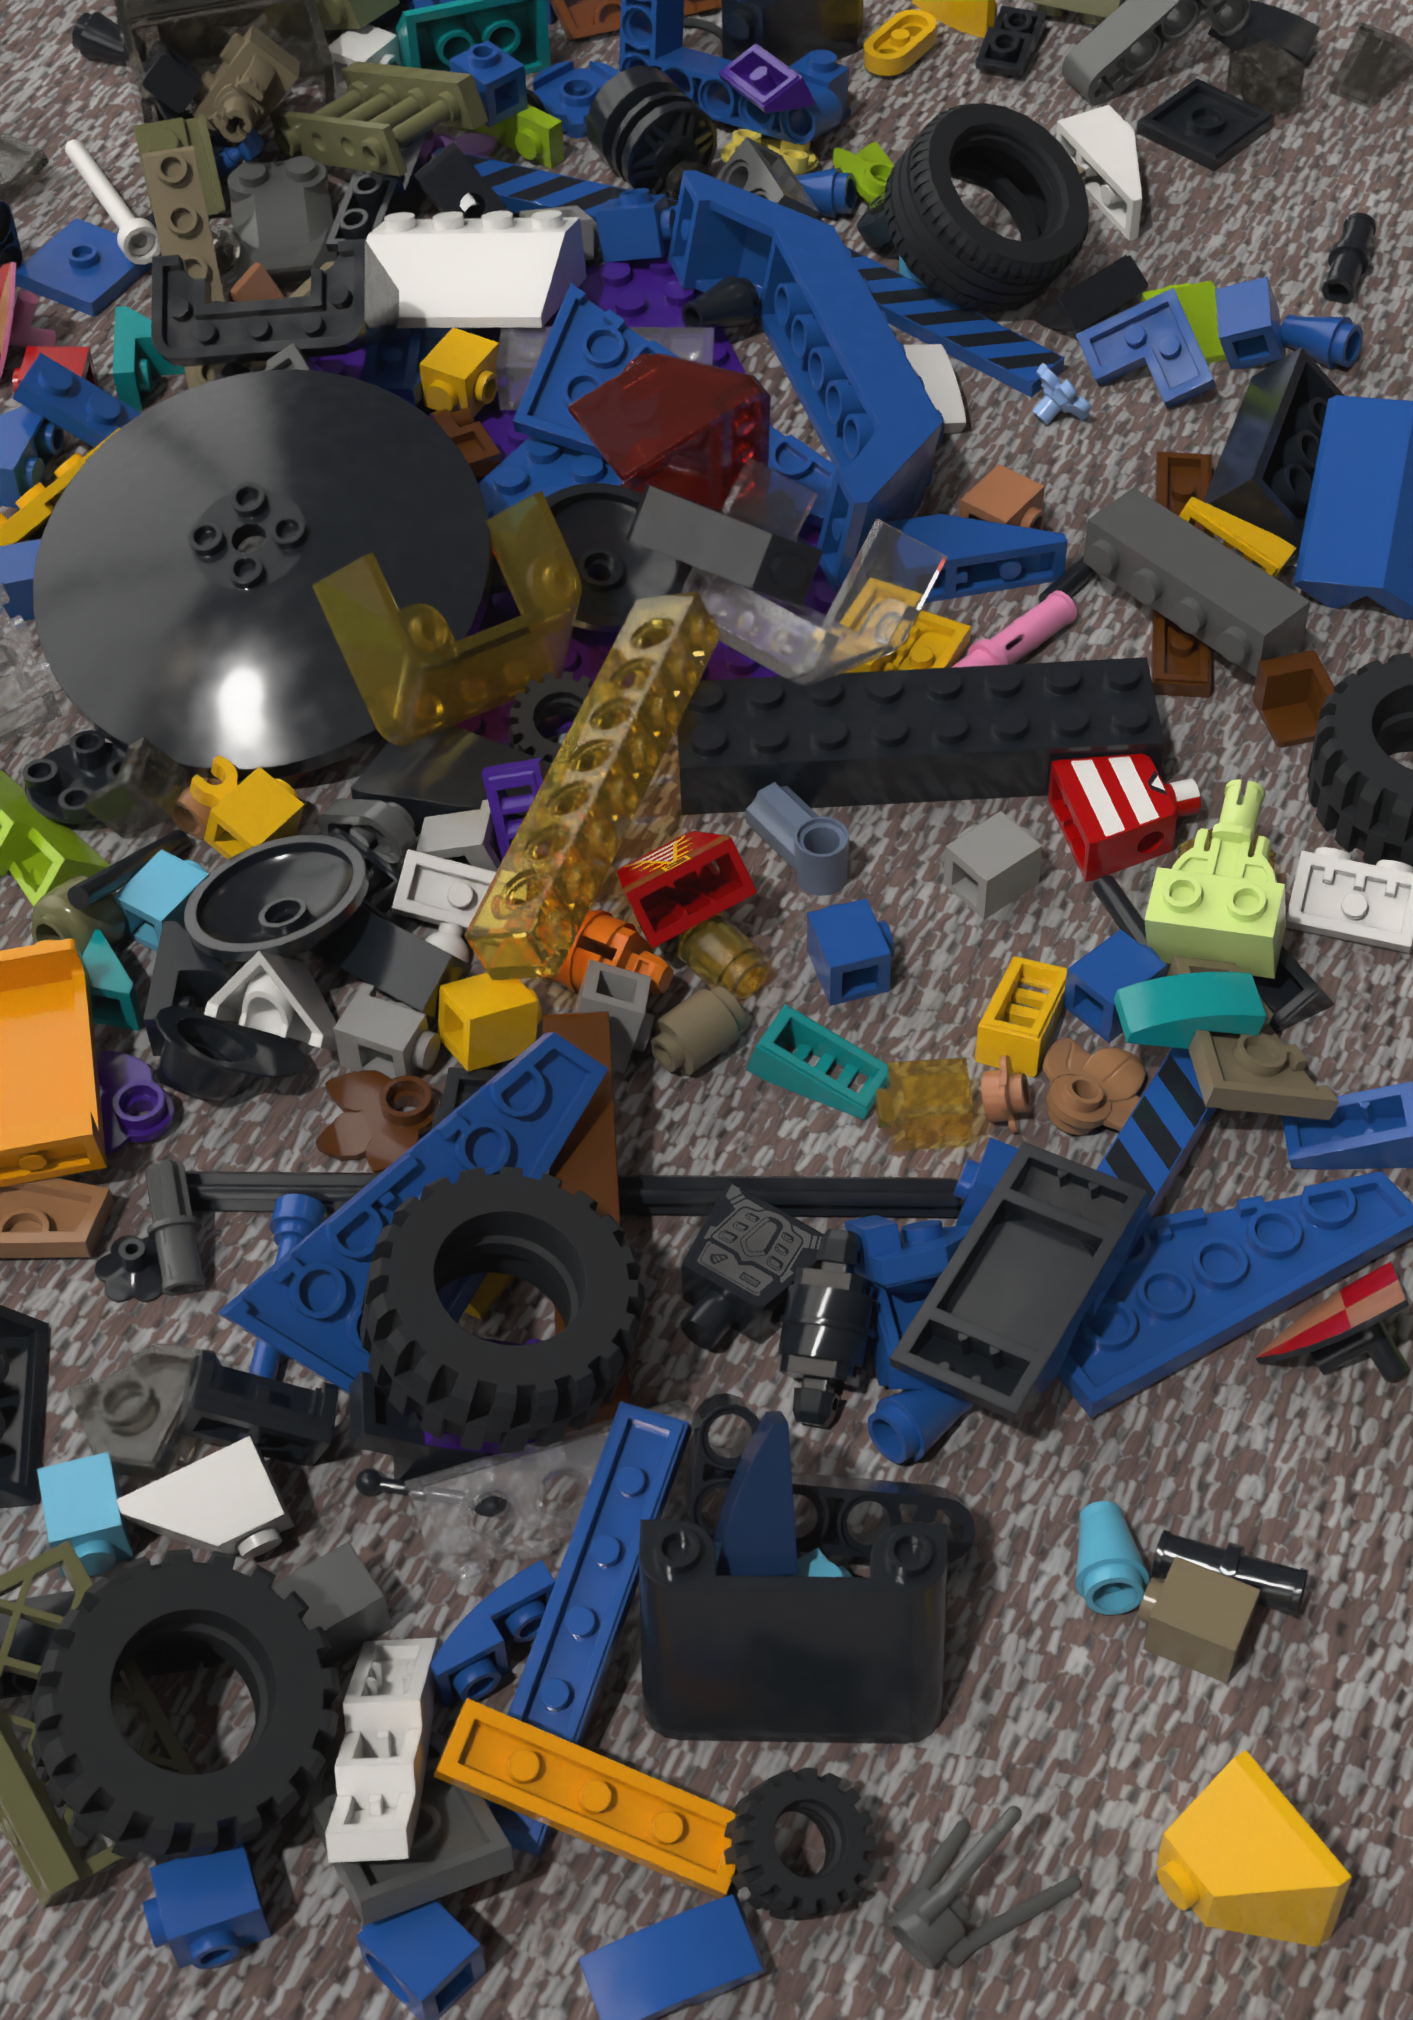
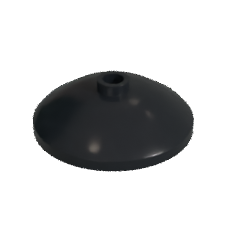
M606 483L573 485L544 498L526 518L521 529L517 550L518 565L522 579L538 603L548 612L571 625L597 632L613 633L635 630L649 625L664 616L676 604L682 594L688 576L689 564L626 539L642 494L629 488ZM592 577H600L605 581H598Z
M297 835L268 841L233 856L209 873L194 889L188 899L184 912L185 927L193 944L203 953L217 959L246 964L259 950L289 958L321 944L347 924L366 895L369 885V873L361 853L350 843L336 837Z

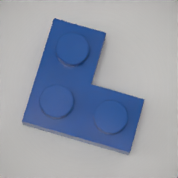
M1174 287L1076 334L1098 385L1108 383L1148 364L1166 408L1176 406L1217 386Z

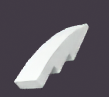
M437 1638L364 1641L343 1702L346 1733L334 1766L337 1798L325 1832L328 1863L409 1859L427 1766L435 1697V1685L430 1664L438 1652Z

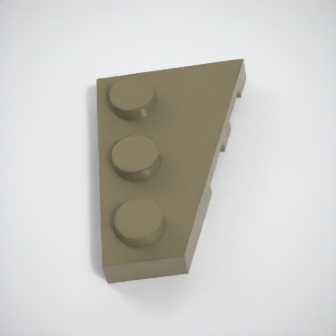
M1174 956L1167 976L1198 972L1241 971L1235 963ZM1262 999L1267 1017L1258 1036L1196 1030L1188 1050L1205 1107L1321 1120L1331 1119L1339 1100L1327 1085L1315 1086L1304 1071L1308 1059L1296 1044L1285 1045L1269 1025L1273 1013Z

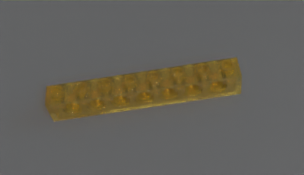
M698 591L636 599L464 935L492 981L557 977L721 637L717 622L708 613Z

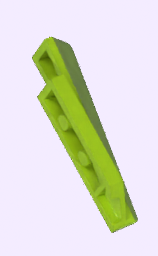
M0 769V876L5 877L9 870L33 906L43 895L68 879L81 875L91 877L110 866L92 847L64 823L47 819L40 814L27 800L25 790Z

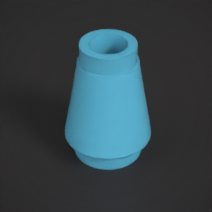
M1109 1501L1091 1503L1084 1507L1079 1515L1076 1590L1085 1599L1087 1606L1091 1610L1105 1615L1122 1614L1133 1610L1142 1602L1144 1590L1149 1582V1574L1123 1517L1121 1507Z

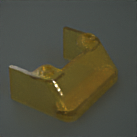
M543 491L525 498L485 521L489 526L493 553L521 616L455 641L447 621L432 606L418 603L398 610L373 552L360 557L312 585L374 725L381 736L388 742L399 746L412 744L514 701L518 691L525 694V684L533 678L538 684H541L543 674L553 672L555 679H559L562 676L580 602L582 584L577 568Z

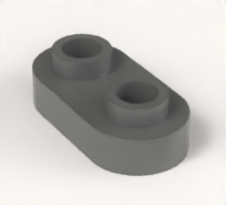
M337 799L318 818L319 828L323 835L328 836L335 828H340L358 839L388 863H397L407 853V849H411L416 844V835L413 830L415 825L412 817L403 807L394 802Z

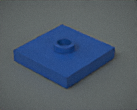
M75 218L16 268L15 285L96 317L152 268V262L143 265L132 263L120 249L117 242V233Z

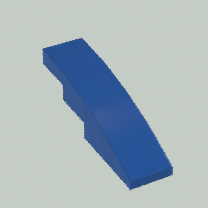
M1412 1081L1336 1096L1339 1103L1330 1120L1282 1115L1291 1168L1319 1170L1413 1168Z

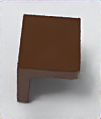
M1315 650L1259 661L1252 700L1276 746L1284 748L1314 741L1321 707L1326 697L1334 692L1335 686Z

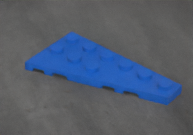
M572 283L568 288L513 419L515 432L822 528L836 470L835 464L793 435H783L763 421L761 413L746 403L741 406L724 394L719 384L655 340L647 341L626 326L625 319L610 309L607 312L587 299L584 291Z
M544 1033L216 1314L324 1381L339 1387V1390L350 1396L349 1385L361 1371L371 1373L368 1368L370 1353L362 1348L360 1326L363 1316L361 1308L375 1244L383 1227L391 1225L394 1211L407 1198L416 1196L420 1200L423 1186L441 1177H447L451 1184L458 1182L460 1171L484 1167L486 1175H499L501 1167L524 1168L523 1176L541 1180L543 1173L547 1174L604 1078L608 1068L557 1033ZM487 1273L463 1276L448 1283L437 1292L444 1309L456 1323L459 1322Z
M1382 1171L1305 1186L1302 1195L1265 1202L1261 1195L1237 1200V1205L1234 1209L1205 1214L1203 1208H1197L1153 1217L1095 1314H1085L1078 1326L1057 1377L1088 1416L1093 1418L1413 1238V1204Z

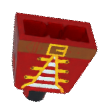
M700 831L688 832L616 871L623 892L651 948L666 942L757 893L732 837ZM716 860L719 871L714 867L712 861Z

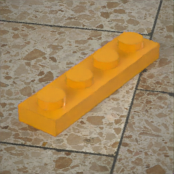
M467 1698L463 1703L433 1777L720 1899L727 1894L736 1865H726L724 1850L732 1846V1839L724 1837L727 1823L735 1818V1813Z

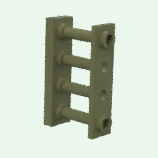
M358 61L342 69L348 86L347 93L312 114L275 109L269 115L275 129V142L285 156L290 159L297 156H307L319 161L323 165L402 176L408 172L400 148L437 125L475 130L488 122L472 74Z

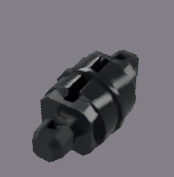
M828 1229L821 1238L816 1261L822 1264L821 1270L805 1267L796 1269L794 1284L789 1285L784 1315L780 1316L779 1323L782 1325L778 1355L782 1356L779 1372L793 1379L802 1380L801 1388H794L793 1414L796 1422L803 1425L821 1428L829 1427L835 1418L840 1398L839 1395L834 1393L835 1386L859 1388L861 1371H867L871 1341L875 1340L876 1331L873 1330L878 1303L873 1298L875 1284L863 1276L853 1274L854 1269H861L862 1243L859 1235L852 1231Z

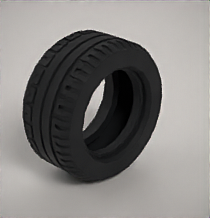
M973 103L953 106L948 110L940 112L925 126L892 167L887 184L885 185L884 208L888 231L904 263L928 289L951 303L971 310L1005 312L1019 309L1025 306V304L1033 302L1079 254L1087 237L1089 221L1088 199L1084 182L1075 162L1062 144L1043 126L1028 116L1005 106ZM951 176L969 179L991 192L1009 211L1020 232L1021 241L1005 238L982 225L963 205L952 183Z

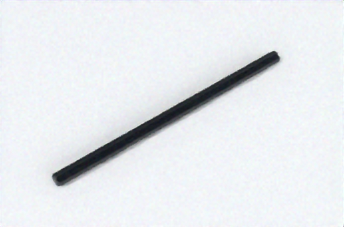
M186 1171L192 1211H273L275 1202L280 1196L303 1194L321 1201L326 1206L328 1212H336L380 1174L349 1172ZM618 1175L620 1214L709 1215L729 1182L791 1216L867 1217L879 1215L881 1217H956L960 1214L962 1204L961 1198L953 1196L958 1181L956 1178Z

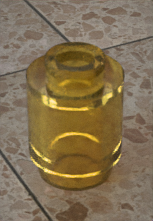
M718 913L679 935L678 958L711 989L715 986H721L728 990L738 1002H741L754 995L766 981L769 974V965L763 960L764 953L762 949L722 913Z

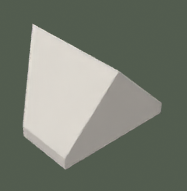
M259 950L207 1002L204 1015L239 1023L238 1025L265 1031L280 1037H289L309 1043L308 1045L337 1051L333 1030L336 1021L309 969L303 962Z

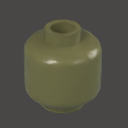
M81 875L68 879L43 895L35 904L31 927L34 942L72 938L77 941L83 955L94 931L100 929L111 948L114 947L124 936L126 923L123 911L113 897L117 892L115 891L83 910H78L70 904L67 896L68 890L89 877Z

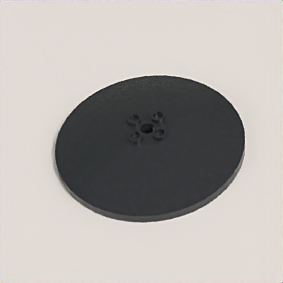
M292 369L237 374L193 387L154 405L109 437L78 470L53 509L37 553L33 578V611L36 630L45 659L65 695L79 714L97 732L120 749L155 766L189 776L198 774L202 778L218 779L211 773L213 759L217 756L228 759L235 766L238 774L237 781L244 780L259 766L273 778L292 776L349 758L378 743L399 729L406 720L421 711L446 685L464 660L486 612L493 578L494 551L492 529L482 492L473 470L460 449L437 423L402 397L379 386L352 377L321 371ZM261 536L266 538L264 545L256 552L241 553L237 551L239 545L249 537Z

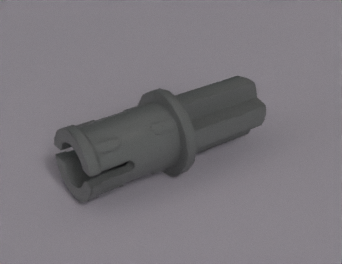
M160 1160L158 1163L147 1166L145 1178L153 1222L148 1226L147 1234L150 1239L156 1240L163 1280L162 1291L163 1294L168 1296L200 1291L206 1286L205 1277L202 1275L196 1236L202 1225L201 1220L193 1216L185 1166L181 1161Z

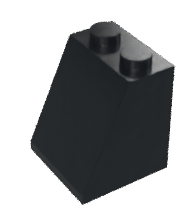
M721 0L723 58L728 60H735L754 44L761 46L788 67L814 50L831 51L836 54L837 60L857 53L863 47V0H746L741 2L738 0Z

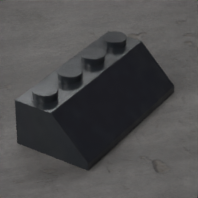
M1302 347L1252 376L1203 500L1207 504L1284 539L1296 547L1291 556L1295 558L1299 556L1328 399L1335 395L1345 396Z

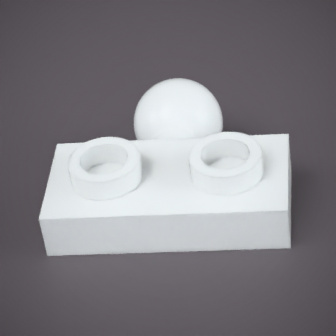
M407 849L392 905V913L439 925L438 932L429 935L425 941L468 963L469 950L467 944L462 939L463 931L512 943L513 939L509 935V927L515 914L521 910L528 880Z

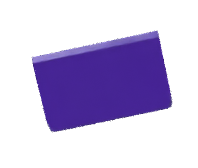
M754 44L718 73L721 80L765 113L807 108L816 104L803 77L758 44Z

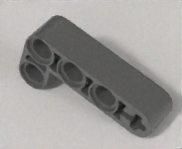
M1126 0L1067 54L1062 65L1063 77L1095 106L1113 100L1202 20L1222 36L1234 35L1240 31L1250 17L1251 2L1250 0Z

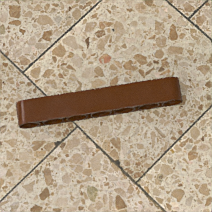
M609 1011L543 1015V1034L548 1032L557 1033L608 1068L604 1078L549 1168V1175L563 1180L561 1186L563 1190L573 1195L578 1190H581L598 1202L596 1213L601 1218L608 1214L611 1215L621 1227ZM554 1305L556 1335L565 1329V1325ZM628 1362L619 1387L610 1402L601 1404L596 1418L583 1429L573 1430L568 1425L564 1442L607 1439L620 1401L630 1404Z

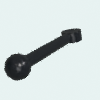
M372 1468L362 1470L357 1475L355 1481L356 1489L365 1496H374L382 1491L471 1505L473 1510L482 1516L494 1515L502 1501L500 1491L489 1484L481 1485L475 1491L385 1478Z

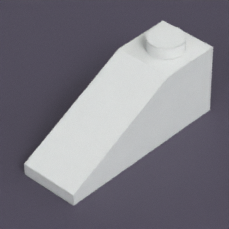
M1110 105L1058 120L1056 139L1062 144L1075 164L1086 170L1084 185L1087 196L1129 241L1137 239L1142 192L1136 139L1132 126L1127 121H1124Z

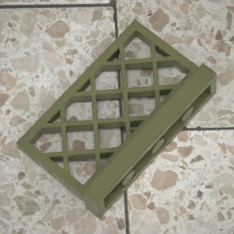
M69 1540L0 1575V1597L21 1586L16 1603L0 1599V1613L11 1616L0 1650V1677L2 1671L5 1670L37 1680L39 1678L37 1675L41 1666L7 1657L19 1619L57 1629L64 1619L63 1616L24 1605L32 1580L61 1566L75 1592L70 1608L73 1610L80 1604L85 1591L93 1585ZM132 1657L119 1673L128 1691L114 1687L112 1701L138 1708L147 1723L140 1750L135 1751L148 1762L167 1771L179 1774H197L134 1657ZM0 1707V1828L44 1908L70 1893L74 1887L125 1858L111 1853L115 1844L112 1841L110 1847L85 1861L82 1860L68 1834L74 1811L66 1803L62 1820L60 1819L49 1798L50 1795L45 1789L47 1782L39 1780L31 1765L34 1755L31 1743L36 1734L35 1723L25 1718L3 1713ZM13 1730L31 1734L25 1752ZM153 1737L165 1758L149 1753Z

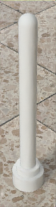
M73 139L68 141L65 145L66 155L119 228L117 242L124 255L135 264L143 265L152 262V257L159 256L161 253L158 233L154 225L144 218H135L79 140Z

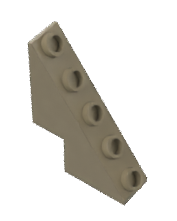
M194 145L142 153L162 256L179 254L186 263L187 272L193 279L205 278L211 285L212 301L225 302ZM226 364L184 367L188 389L213 381Z

